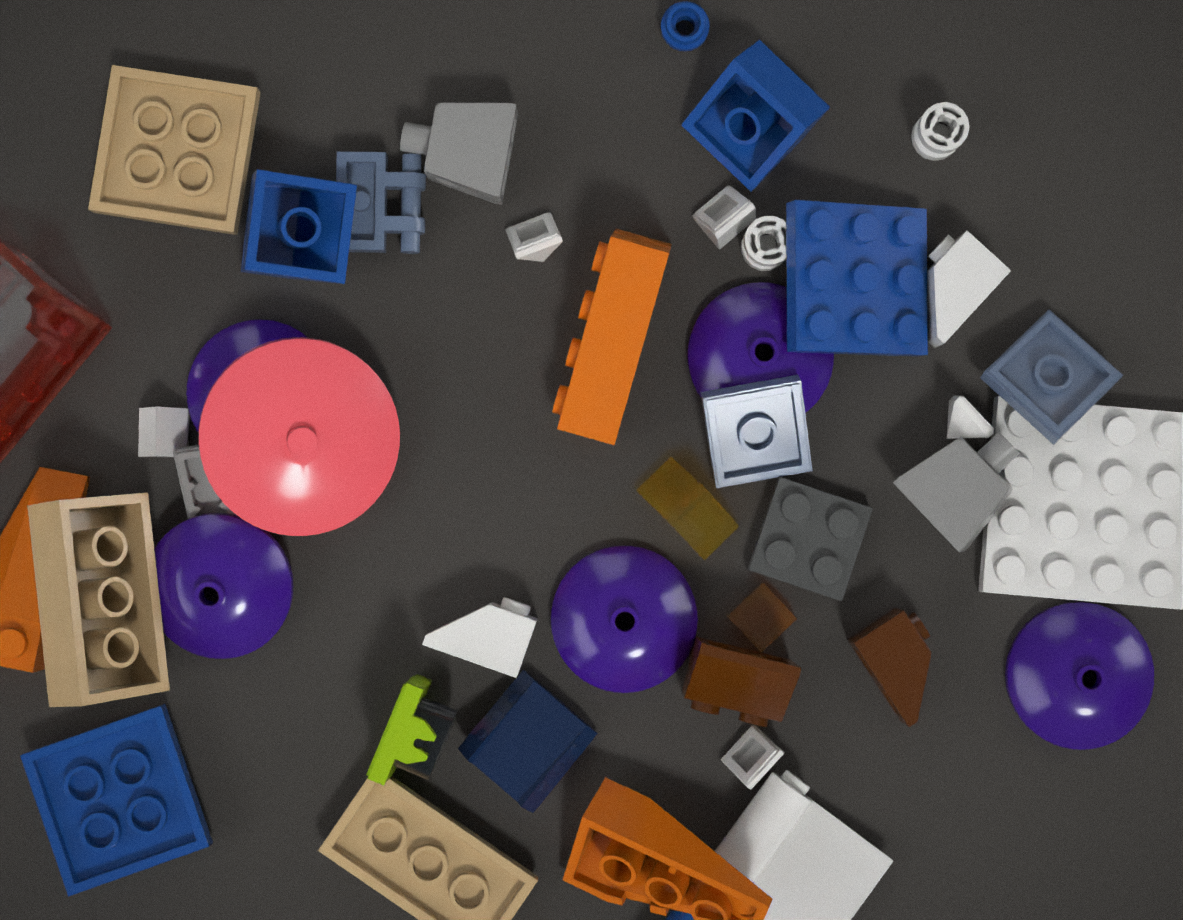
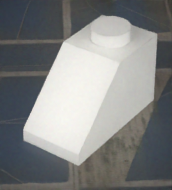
M969 231L964 232L956 240L948 234L928 256L934 261V264L927 270L928 342L934 348L944 344L1011 272L1003 262Z
M503 597L501 605L491 602L425 635L422 645L517 678L538 618L529 615L530 606Z

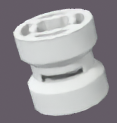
M949 102L936 103L929 107L913 126L911 138L916 152L923 158L933 161L944 160L952 155L968 136L970 128L968 117L960 107Z
M762 216L755 219L749 225L741 241V253L745 262L750 267L759 271H771L778 268L787 259L786 222L776 216Z

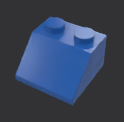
M758 40L732 60L681 126L752 192L808 134L829 110L830 106L761 40Z
M257 169L252 174L240 272L287 279L345 284L357 185Z

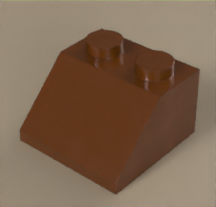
M696 636L682 695L684 698L692 700L690 708L714 715H719L721 707L740 712L738 720L767 727L769 719L782 722L798 682L801 667L787 658Z

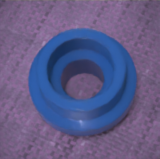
M682 1L673 4L665 11L661 20L663 39L670 47L678 51L697 49L704 43L709 33L710 23L706 12L693 2ZM683 20L689 21L693 25L694 31L689 35L680 34L676 30L678 22Z

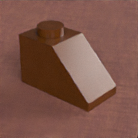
M894 608L847 639V641L900 722L911 727L918 722L932 653L924 640L928 639L930 634L914 612L907 616L904 610Z

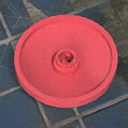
M292 337L278 339L256 346L239 356L224 369L211 387L204 402L199 423V450L202 465L209 483L221 501L233 513L251 525L268 532L288 536L322 534L340 528L362 515L376 502L388 485L397 463L400 447V428L396 407L380 377L366 362L349 350L334 343L314 338Z

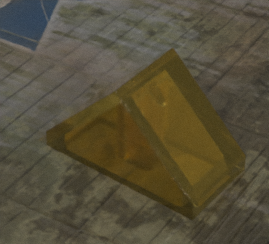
M672 457L636 490L704 561L739 527L712 494Z

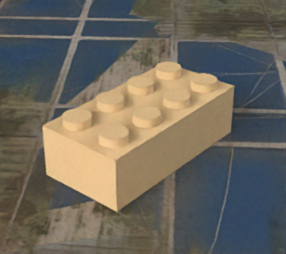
M148 493L63 499L27 505L49 707L86 706L170 691Z

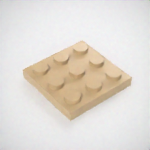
M112 65L88 210L98 214L238 235L261 94L260 90L252 86Z

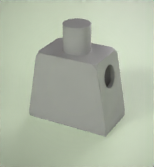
M437 103L432 126L409 122L404 123L400 151L425 155L424 172L429 180L494 204L502 205L518 121L517 105L513 103Z
M1000 432L978 452L964 438L960 437L898 477L893 483L958 552H964L970 547L1012 492L1011 486L998 473L1020 453Z

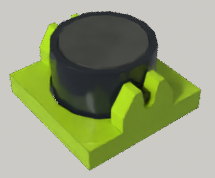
M416 674L403 684L366 774L368 776L367 779L385 785L396 768L427 780L430 779L458 712L453 708L426 698L432 683L431 679Z

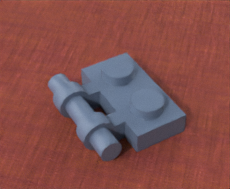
M337 151L336 182L357 185L349 252L386 253L387 233L401 234V253H420V235L425 234V218L421 217V191L426 190V175L421 173V155L403 154L402 172H388V155L386 152ZM387 190L401 191V216H387Z

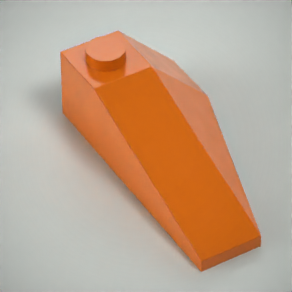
M39 467L0 535L1 667L31 673L45 669L27 505L63 499L86 498L90 476Z
M606 777L582 816L563 876V881L606 902L623 906L625 900L630 899L650 904L651 913L666 916L669 909L691 914L694 920H764L773 900L651 798Z

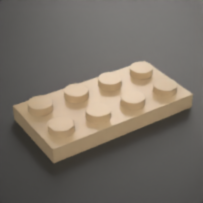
M393 776L389 778L385 785L366 779L318 850L418 920H512L539 878Z

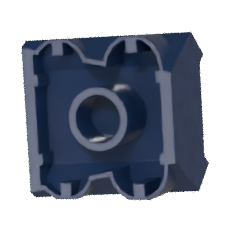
M523 670L483 719L472 729L468 737L458 747V750L467 761L475 765L517 801L522 808L534 813L598 733L528 672Z

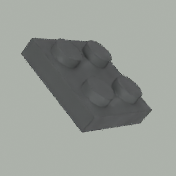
M778 477L747 570L842 601L873 508Z

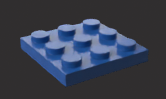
M794 200L786 203L787 352L916 357L928 355L927 209Z
M166 704L20 755L68 897L207 848L213 844Z

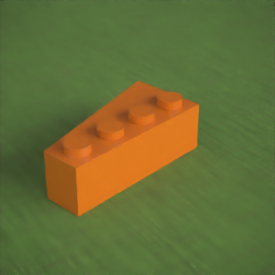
M617 228L610 236L609 243L599 241L591 269L600 273L595 292L585 291L578 316L579 319L586 320L587 323L582 340L573 337L565 366L574 368L569 387L560 384L552 413L561 415L557 429L615 445L672 244Z

